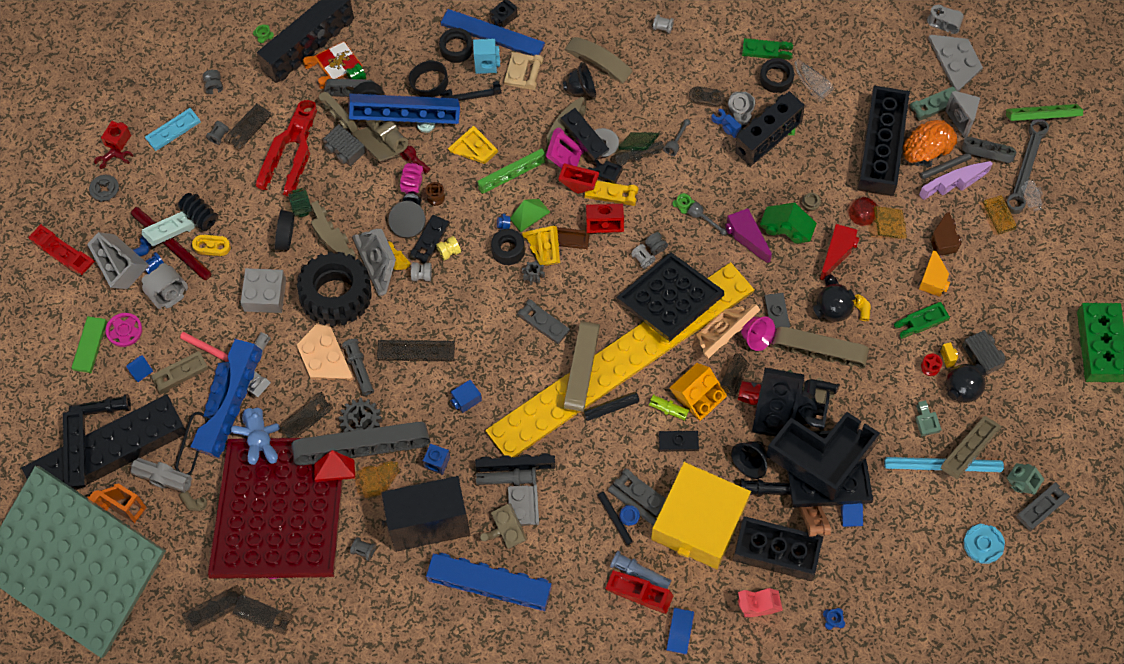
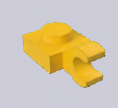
M388 241L396 258L393 269H407L411 263L401 251H397L394 248L392 242Z

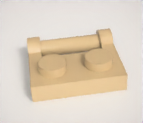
M512 52L504 85L535 90L537 85L536 78L539 67L543 63V57ZM528 63H533L529 80L524 81Z

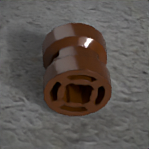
M431 182L427 185L426 195L428 203L432 206L441 205L445 201L443 185L439 182Z

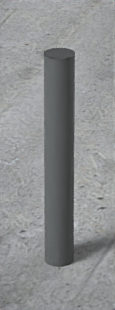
M963 154L921 172L920 176L924 180L970 160L972 158L971 154Z
M614 485L609 487L608 491L625 505L636 507L640 516L654 526L657 518Z

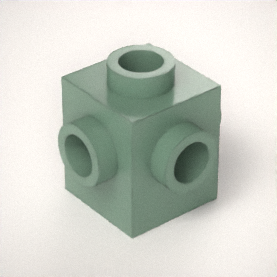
M1016 463L1007 480L1012 485L1011 487L1014 491L1035 495L1044 478L1035 466Z

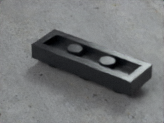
M576 108L561 117L560 121L594 162L609 151L607 145Z

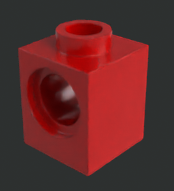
M111 121L101 139L106 147L122 151L131 137V133L126 124Z

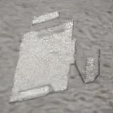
M1025 181L1021 189L1028 208L1037 207L1033 210H1041V206H1043L1040 198L1043 195L1041 187H1036L1034 181Z

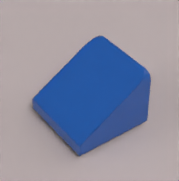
M143 355L126 365L137 382L153 372Z
M846 504L841 506L843 527L863 526V504Z

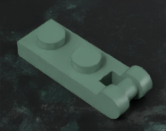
M954 86L920 101H914L909 107L912 111H915L918 121H921L944 111L951 93L956 91Z

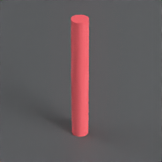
M185 332L181 333L180 339L225 362H229L228 354Z

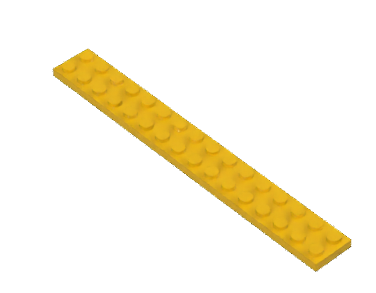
M730 262L708 277L710 281L724 290L725 295L669 342L643 322L594 356L584 409L706 326L725 309H730L745 299L755 289ZM570 372L485 430L503 456H518L581 412L564 409Z

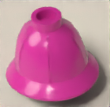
M754 316L743 326L741 334L752 350L761 351L774 340L775 324L769 317Z

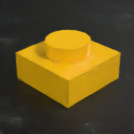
M950 342L943 344L940 350L946 368L953 367L958 360L957 350L953 348Z

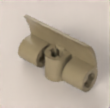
M366 120L368 126L352 134L379 161H384L398 155L408 146V140L399 132L392 121Z

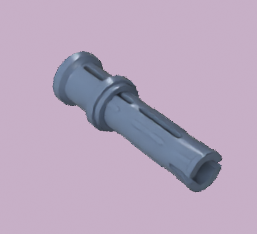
M617 551L610 565L611 568L616 567L624 571L625 574L650 581L651 584L668 589L672 581L637 563L636 559H630L622 555L620 551Z

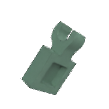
M926 400L918 402L916 407L919 416L915 419L921 437L940 433L941 427L936 412H929Z

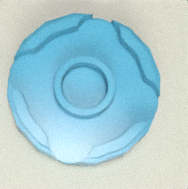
M978 524L972 526L967 531L964 538V548L967 555L974 561L990 564L997 561L1004 552L1005 540L996 527Z

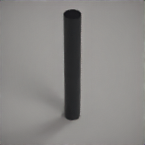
M604 491L600 492L597 495L626 546L634 543Z

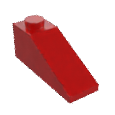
M839 224L835 225L820 280H824L827 275L851 254L852 248H857L859 237H856L857 229Z

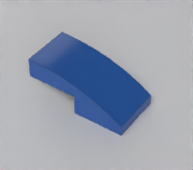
M674 607L667 651L687 654L694 611Z

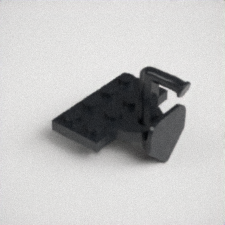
M765 368L752 432L776 437L790 418H793L802 425L809 424L810 426L818 427L819 430H823L826 422L830 391L837 394L840 384L809 379L805 381L803 391L804 374ZM816 389L826 390L823 403L816 401Z

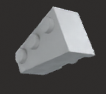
M98 232L87 244L110 288L128 289L149 266L115 234Z

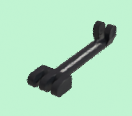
M494 81L492 89L453 95L452 89L444 90L440 97L457 98L459 101L500 95L502 91L500 82Z

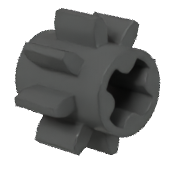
M537 260L531 263L527 262V267L522 268L523 280L528 279L530 285L533 282L540 284V277L545 278V272H543L544 265H539Z

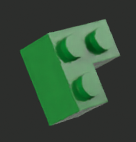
M794 202L766 207L760 226L769 235L786 234L793 243L801 244L811 241L817 223Z

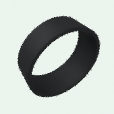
M434 60L424 61L411 70L409 83L416 94L421 97H436L447 88V70L441 62ZM438 71L445 76L441 84L433 89L419 90L415 88L418 77L426 72Z
M280 210L276 229L275 250L290 249L295 214L292 212Z

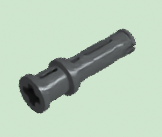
M356 338L349 339L342 343V348L346 350L347 361L354 369L362 396L373 394L374 389L363 363L364 354L360 352L359 341Z
M536 467L528 470L516 468L514 471L476 473L477 486L514 483L516 486L527 483L537 485Z

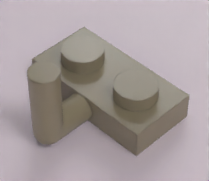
M511 503L491 512L498 528L482 533L480 536L482 541H488L502 535L508 549L528 540Z

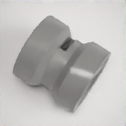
M412 262L411 280L418 281L423 279L424 281H431L432 264Z

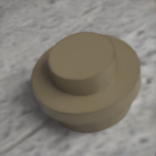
M808 193L802 199L803 207L809 211L817 210L821 203L819 196L815 193Z

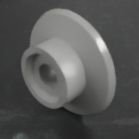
M606 128L594 130L609 148V151L602 157L613 154L619 146L618 136L612 130Z

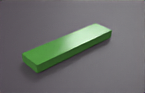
M1078 104L1006 109V116L1011 121L1083 116V109Z
M540 149L478 180L479 191L481 194H484L545 163V152L543 149Z

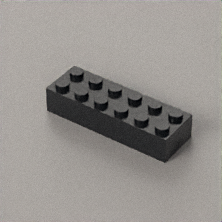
M319 0L257 51L262 71L275 83L285 80L293 69L296 70L301 66L305 57L313 56L315 51L323 48L329 39L336 37L342 28L351 25L354 19L351 0Z
M873 86L857 190L894 196L898 184L910 91Z

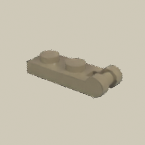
M322 92L319 95L324 108L330 112L334 119H340L339 123L345 130L348 128L352 134L358 130L353 119H349V115L328 92Z
M200 351L154 373L151 378L157 384L159 394H163L209 368ZM168 376L169 380L164 382V378Z

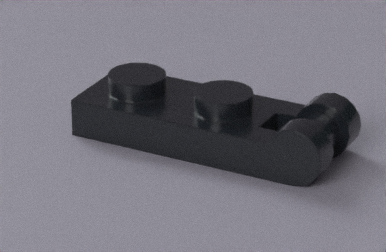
M432 215L416 246L412 249L409 258L413 260L418 259L422 264L429 263L437 248L436 244L441 241L450 222ZM421 249L427 251L425 254L420 253Z

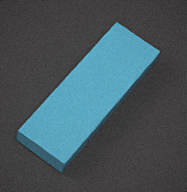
M189 108L145 136V139L157 151L201 121L193 110Z

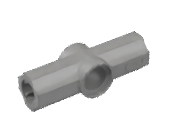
M138 458L131 465L132 475L149 480L150 483L157 487H169L185 493L191 486L192 477L190 475L176 471L165 463L158 462L155 464Z

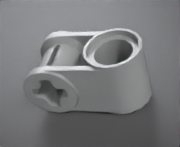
M934 5L931 8V14L927 18L930 26L946 32L950 31L952 34L959 32L964 18L963 13L942 5Z

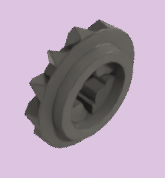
M100 175L91 182L89 192L95 200L100 202L110 201L119 192V183L111 175ZM100 185L103 187L107 186L109 191H102Z

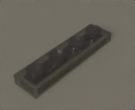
M378 340L377 360L455 362V341Z

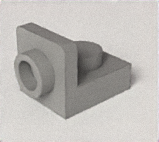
M254 371V377L250 381L247 391L253 396L259 397L271 382Z

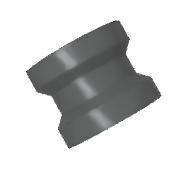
M659 232L650 235L645 240V245L651 248V253L654 256L663 252L668 247V243L662 240V235Z

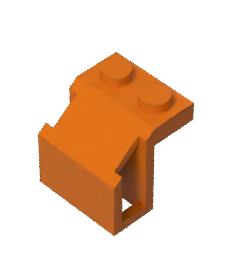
M119 483L101 491H94L90 496L86 497L107 511L110 508L134 524L147 508L137 494ZM127 499L128 503L123 506L117 501ZM133 504L140 508L135 516L129 511Z

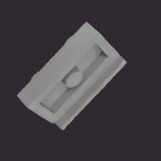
M537 485L508 487L509 504L511 503L521 526L539 525Z

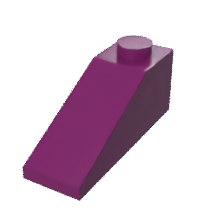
M747 208L728 215L727 223L725 224L728 234L732 233L735 240L766 263L771 262L772 253L750 210Z

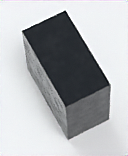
M459 476L381 492L386 521L382 520L383 528L388 526L395 552L471 536Z

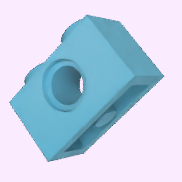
M495 39L473 40L476 74L497 73V67H500L499 46H495Z

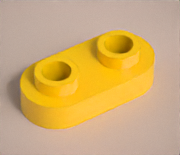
M198 235L192 242L195 252L200 255L224 256L231 249L229 240L223 236ZM206 244L204 248H200V245ZM219 246H224L223 249H218Z

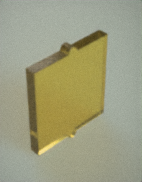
M880 206L874 207V222L877 225L878 236L899 239L907 238L903 210Z

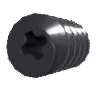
M187 193L179 200L178 208L201 231L209 230L219 217L198 194L192 195V193Z

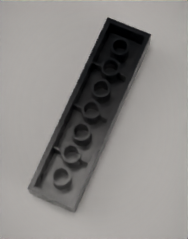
M168 394L85 435L87 485L185 435L186 429ZM63 447L21 467L26 479L29 478L35 466H40L64 482Z

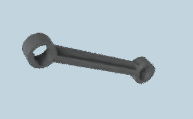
M1035 119L1029 126L1028 132L1031 136L1013 194L1008 197L1005 203L1006 210L1011 214L1021 213L1026 205L1024 194L1041 139L1046 136L1049 130L1048 123L1043 119ZM1039 125L1044 130L1036 132L1032 126ZM1017 200L1021 206H1015L1014 208L1010 205L1009 201Z

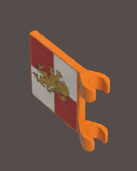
M345 41L315 56H308L303 59L306 69L318 63L327 75L318 79L320 89H324L325 82L328 79H341L347 76L345 70L353 68L355 64L359 63L363 67Z

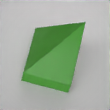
M540 199L523 200L510 217V220L522 232L548 215L550 211Z

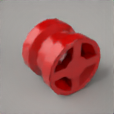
M934 353L926 355L921 363V371L927 376L937 375L943 364L941 357Z

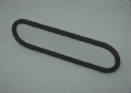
M194 412L189 419L186 432L181 444V448L177 457V461L175 464L176 471L180 472L178 464L182 455V451L186 442V438L190 429L192 419L195 415H202L204 417V413L202 412ZM204 417V418H205V423H207V422H208V418H207V417ZM198 451L196 452L190 472L185 474L190 475L193 472L199 454Z

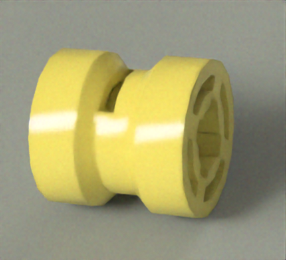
M454 236L448 238L447 242L441 241L436 244L438 252L444 261L449 259L452 253L454 255L461 253L460 246Z

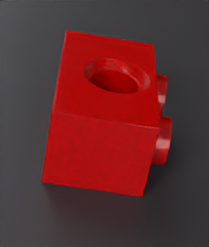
M623 203L586 204L587 233L624 232Z

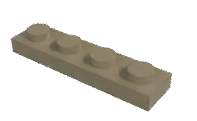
M984 416L943 462L941 470L958 480L997 435L1001 425Z

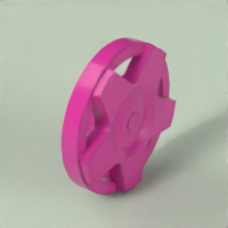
M131 313L115 315L106 326L107 338L113 345L118 347L133 345L142 334L140 320ZM123 317H128L125 321L120 319ZM136 321L138 323V328L134 327ZM112 324H113V325H114V329H113L112 331H110V328H111V326H112Z

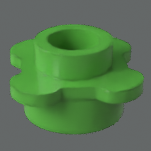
M259 25L253 31L259 43H264L265 40L274 37V33L270 31L268 25Z
M682 193L677 197V200L673 201V206L680 209L681 213L686 214L695 201L691 200L689 195Z

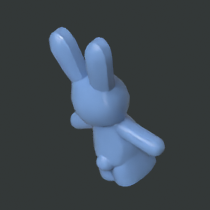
M261 408L245 409L242 415L245 427L232 426L231 432L248 436L247 444L250 447L248 462L252 465L256 464L259 452L263 451L270 463H276L278 455L270 445V436L268 434L278 431L280 425L275 423L265 427Z

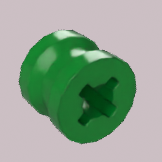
M359 63L355 64L353 68L345 70L349 79H367Z

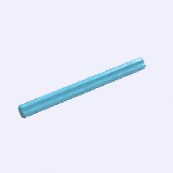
M885 457L884 466L886 469L941 470V465L946 459ZM974 460L966 471L1002 472L1004 463L1002 460Z

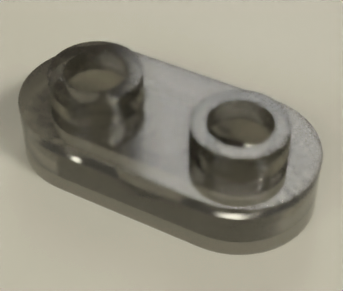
M695 86L689 91V100L694 104L717 108L724 103L725 96L720 90Z

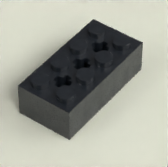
M743 516L733 561L813 581L824 536L816 535L810 537L808 532ZM756 541L760 542V546L755 545ZM776 546L780 547V551L775 550ZM795 552H800V555H795Z

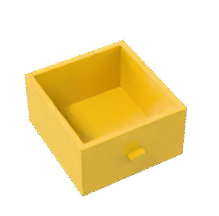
M684 462L653 526L651 540L677 551L678 554L686 558L690 557L718 570L748 504L751 491Z

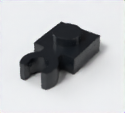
M592 160V164L597 167H588L589 170L599 172L598 178L600 180L616 184L623 171L622 166L609 161H605L604 165H602L598 160L595 162Z

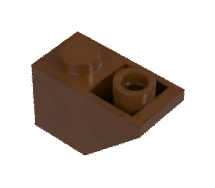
M950 212L944 215L930 239L933 250L939 256L957 253L962 244L961 237L957 235L955 230L956 222L954 218H951Z

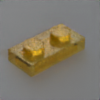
M1002 195L984 200L983 205L998 235L1016 229L1017 225Z

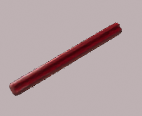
M139 207L131 210L132 216L145 228L156 223ZM173 237L162 242L203 280H208L212 276L211 271Z

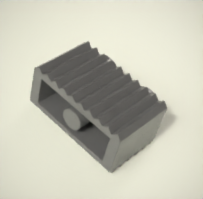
M340 124L323 138L326 151L330 154H336L337 159L342 164L347 163L350 167L366 153L364 144L340 126Z
M985 330L966 338L962 344L973 364H980L986 370L987 375L1001 369L1006 362L1004 353L994 345L995 340L993 336L987 334Z

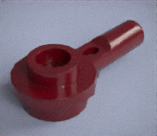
M407 146L400 153L401 157L408 163L422 166L423 172L427 174L431 169L416 156L417 152L412 146Z

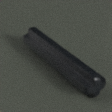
M633 392L584 410L585 419L590 421L639 402V396L637 392Z

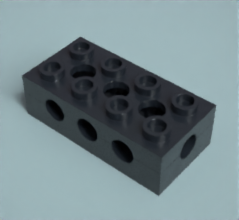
M790 91L785 95H780L776 103L766 107L761 116L755 117L746 129L743 128L737 133L735 153L751 167L802 123L805 104Z

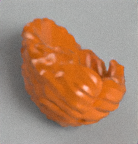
M943 120L927 121L913 130L910 137L907 138L903 145V156H905V160L917 163L923 160L928 162L940 154H950L957 144V134Z

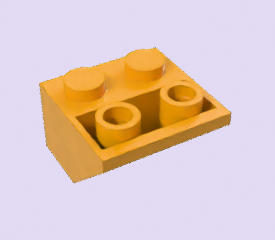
M699 363L692 366L669 387L676 399L686 409H689L699 421L727 397L711 368Z

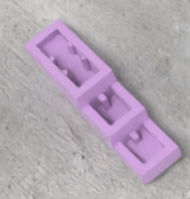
M989 161L973 164L942 175L923 186L919 196L925 200L937 191L945 195L956 186L963 191L990 171L992 163Z

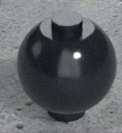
M830 284L819 292L817 304L812 307L818 319L824 317L828 321L840 322L852 314L855 307L853 300L856 299V296L852 289L848 290L844 285Z
M960 364L955 366L946 377L948 396L952 400L962 403L973 402L980 398L986 386V370L980 364Z

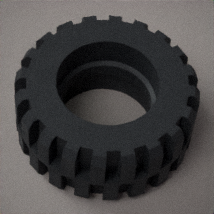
M328 252L327 255H317L316 259L312 258L308 261V266L304 265L302 267L301 273L298 275L297 290L301 307H303L305 314L310 316V319L315 322L319 320V324L326 325L328 323L330 326H336V324L346 325L350 320L351 322L357 320L358 315L362 316L365 313V309L370 305L372 292L368 270L359 259L355 260L353 255L348 254L346 256L344 252H338V254ZM330 281H344L352 286L347 293L339 297H325L318 293L319 288Z

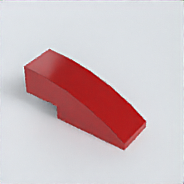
M614 570L605 588L618 596L667 614L674 597L669 589Z

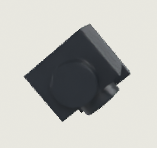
M503 0L490 11L491 22L502 28L518 17L517 6L509 0Z

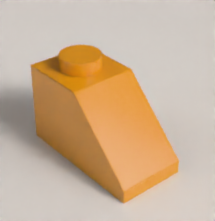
M934 250L929 259L919 290L941 297L942 292H947L950 282L947 281L949 272L938 253Z

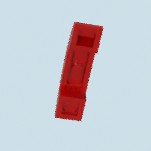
M41 224L28 237L41 250L77 274L83 275L95 262L83 252H78L56 237L52 231Z

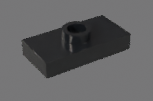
M659 431V452L699 451L698 431Z

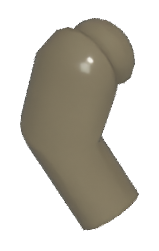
M188 491L182 492L179 495L188 510L203 511L207 507V500L204 497L193 499Z

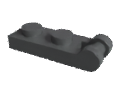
M530 299L526 301L525 307L519 309L516 313L518 317L558 345L570 332V328L541 309ZM531 310L535 313L532 317L528 315Z
M624 468L619 479L616 478L612 483L653 516L657 517L660 514L666 498L633 475L627 468ZM627 480L632 482L629 488L625 485Z
M1055 482L1016 517L1031 532L1071 496L1067 492L1064 493L1060 489V485ZM1052 494H1054L1058 498V500H1055Z

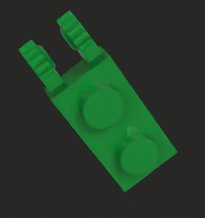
M744 38L742 56L790 60L793 54L788 51L779 52V49L792 50L793 44L787 41L779 43L778 41Z
M942 302L907 315L906 318L894 323V327L898 329L908 323L910 324L911 328L899 334L900 338L903 339L914 333H920L949 321L950 316Z

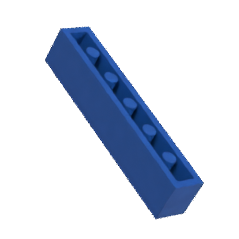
M349 94L348 113L349 119L459 124L460 104L457 98Z
M433 553L426 575L428 582L546 611L552 589L551 583H548V580L544 578L532 579L524 573L512 574L504 568H489L490 566L485 563L473 564L465 558L453 559L446 553H439V555Z

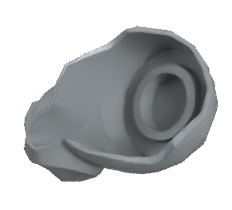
M735 92L728 99V107L733 113V118L742 127L750 122L751 113L755 107V98L748 92Z

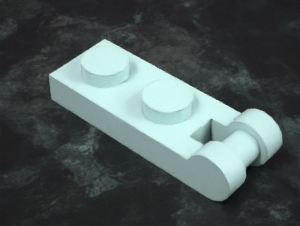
M179 212L142 229L141 235L152 246H155L185 231L190 232L195 228L196 224L189 220L186 214Z

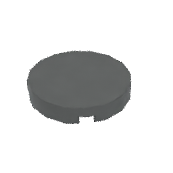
M403 201L392 208L388 221L390 228L396 235L402 238H412L420 234L424 229L426 216L418 204L412 201Z

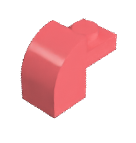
M768 588L758 592L748 590L738 592V604L745 617H757L783 611L778 590Z

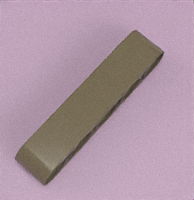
M580 321L564 409L584 412L600 324Z
M788 327L776 328L772 345L774 349L780 348L784 349L783 351L794 354L796 352L802 353L803 356L811 358L819 357L821 360L833 363L836 361L850 367L854 365L858 366L859 369L866 367L869 348L862 344Z

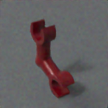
M111 148L104 156L96 157L94 163L97 164L99 161H103L99 166L100 169H103L113 157L122 159L125 164H130L125 157L134 156L130 151L121 152Z

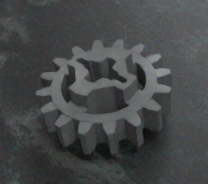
M360 398L357 403L352 399V405L346 403V410L341 409L340 411L343 415L339 417L340 427L345 429L344 432L364 430L365 428L380 427L378 422H382V417L379 416L381 415L380 409H377L376 403L371 405L370 399L363 402L362 398ZM361 413H362L363 418L361 419L360 425H359L358 420L360 419ZM348 424L354 425L356 427V430L351 428Z

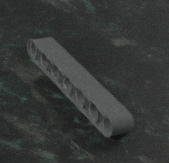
M413 422L301 438L293 441L291 447L295 464L308 465L315 464V462L331 450L349 458L423 448L430 444V438L426 423Z

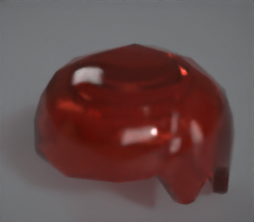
M868 197L857 198L849 209L850 219L860 226L871 225L879 213L876 202Z

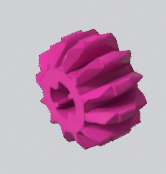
M407 163L404 166L400 180L401 192L406 194L408 192H419L423 178L422 166L415 163Z

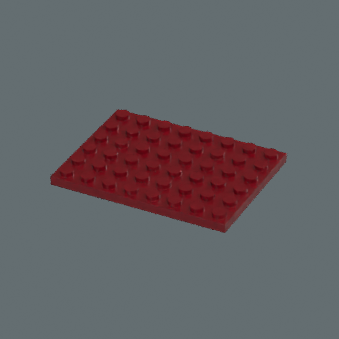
M247 438L228 439L208 569L209 579L334 577L343 480L315 482V464H295L291 444L293 441L301 438H270V445L278 455L277 462L270 463L263 451H260L258 461L254 465L248 462L250 447L247 444Z

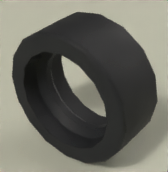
M452 28L445 31L440 37V52L445 60L452 63H460L466 61L472 55L473 39L466 30ZM452 39H462L466 42L467 46L462 51L452 52L446 48V44Z
M781 58L767 60L762 65L760 71V83L769 92H785L792 86L795 75L794 68L791 63ZM773 68L782 69L787 73V80L776 83L768 79L766 74Z

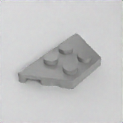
M929 35L928 39L952 87L954 86L956 91L960 92L983 69L969 39Z
M373 229L369 232L353 235L352 238L368 270L378 296L385 295L396 258L383 230Z

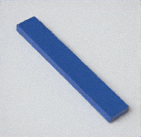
M447 9L441 21V26L450 29H464L471 36L479 39H495L496 45L525 55H540L545 46L543 41Z

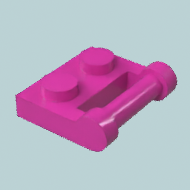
M558 127L552 134L546 157L562 169L564 163L578 166L580 156L585 150L580 144H577L564 134V130ZM560 140L567 144L570 148H572L573 152H571L565 146L559 143Z

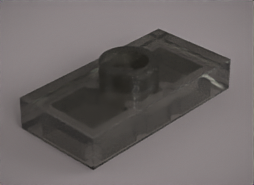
M740 353L734 354L720 385L728 395L734 397L750 365Z

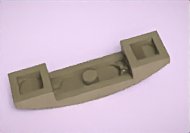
M574 37L564 49V51L576 58L582 57L608 72L609 77L621 84H624L633 72L617 56L591 41Z

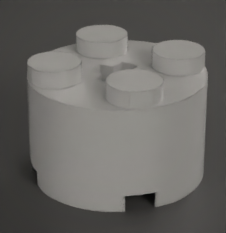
M166 263L159 265L157 269L145 275L141 280L143 292L158 309L164 306L166 308L172 307L183 299V292L188 289L184 279L172 266H168Z

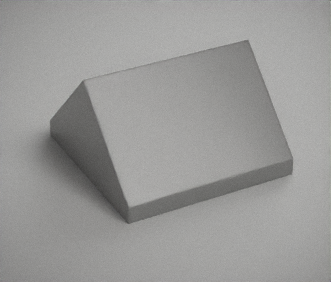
M953 91L945 111L962 136L966 138L975 120L980 97Z

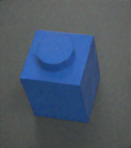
M471 380L451 391L452 399L450 401L456 410L460 409L462 413L482 401L481 393Z

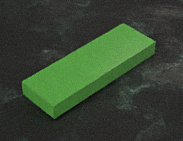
M87 316L73 361V371L92 373L107 324L106 319Z

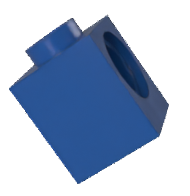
M430 443L423 459L424 468L443 475L450 460L449 450Z

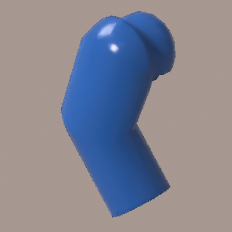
M143 236L140 238L141 244L139 248L133 249L140 257L147 255L152 247Z

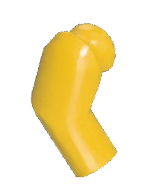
M856 294V299L853 301L855 306L861 311L860 321L868 322L871 305L863 296Z

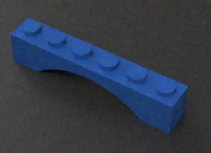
M234 339L228 354L231 376L227 395L215 415L198 428L191 444V448L216 458H219L224 451L226 440L231 433V427L240 412L241 403L247 395V388L254 377L255 368L262 357L263 350L257 345Z

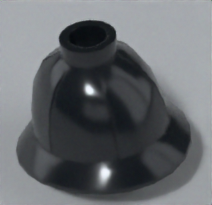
M581 62L578 68L568 75L567 80L563 81L564 90L570 91L575 95H588L595 98L596 90L593 78L587 65Z
M748 441L733 446L731 458L740 472L753 479H760L765 476L767 472V451L762 442Z

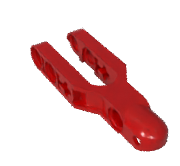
M303 100L298 103L287 130L273 139L257 177V189L267 191L266 187L272 180L273 170L277 168L286 144L297 142L300 145L294 157L291 172L287 174V181L284 193L282 194L291 198L294 196L292 195L293 191L298 186L299 176L303 174L310 156L306 141L310 133L308 131L310 126H313V120L317 113L314 101ZM306 108H312L311 111L304 112Z

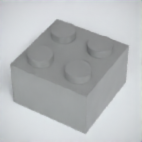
M245 268L241 305L244 312L282 313L286 277L283 270Z

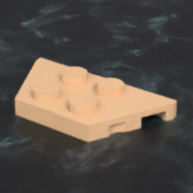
M752 304L747 310L743 306L725 309L697 333L703 353L708 359L720 347L727 344L729 339L735 333L741 331L743 326L760 311L757 304Z
M318 322L297 344L310 378L318 380H353L330 324L322 325Z

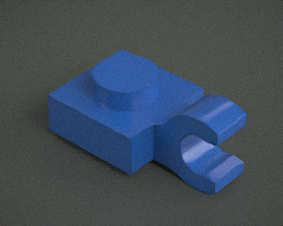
M723 109L718 110V114L721 117H716L712 114L711 120L716 124H723L722 127L725 133L736 138L742 125L730 114L726 115Z

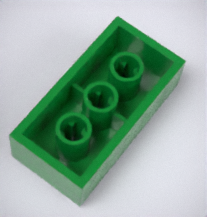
M1082 303L1077 310L1085 382H1124V321L1121 303Z

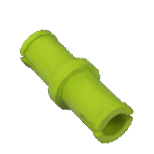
M654 394L648 405L665 412V415L670 414L685 421L689 409L674 404V401H667Z

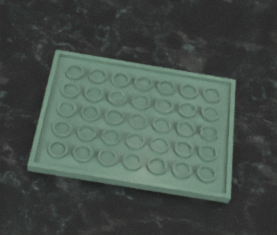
M35 466L0 526V588L94 654L104 658L166 550L40 466Z

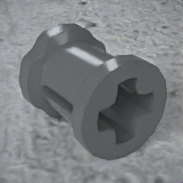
M216 121L214 128L210 133H207L206 138L210 142L220 145L222 137L225 133L229 132V128L224 123Z
M356 537L350 552L353 555L358 554L366 557V560L370 561L376 550V544L361 541V538Z

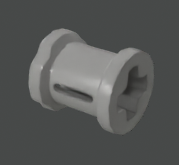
M657 14L653 30L660 29L670 34L674 18L666 19Z
M641 244L632 251L631 256L633 258L636 257L641 263V267L645 269L653 264L656 258L648 253L644 244Z

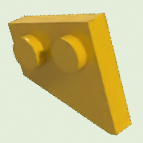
M475 126L470 128L448 148L451 153L486 164L498 153L495 146Z
M556 226L522 232L523 237L527 238L530 243V249L536 255L540 265L550 266L560 263Z

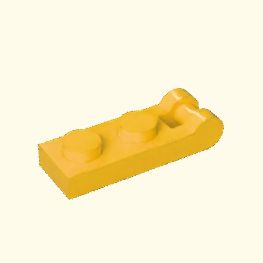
M597 181L594 190L585 192V198L635 206V195L638 194L639 188L636 185L626 186ZM623 193H628V196L623 197Z

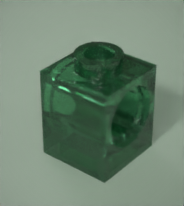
M306 187L288 191V197L295 216L304 217L309 215L312 208Z

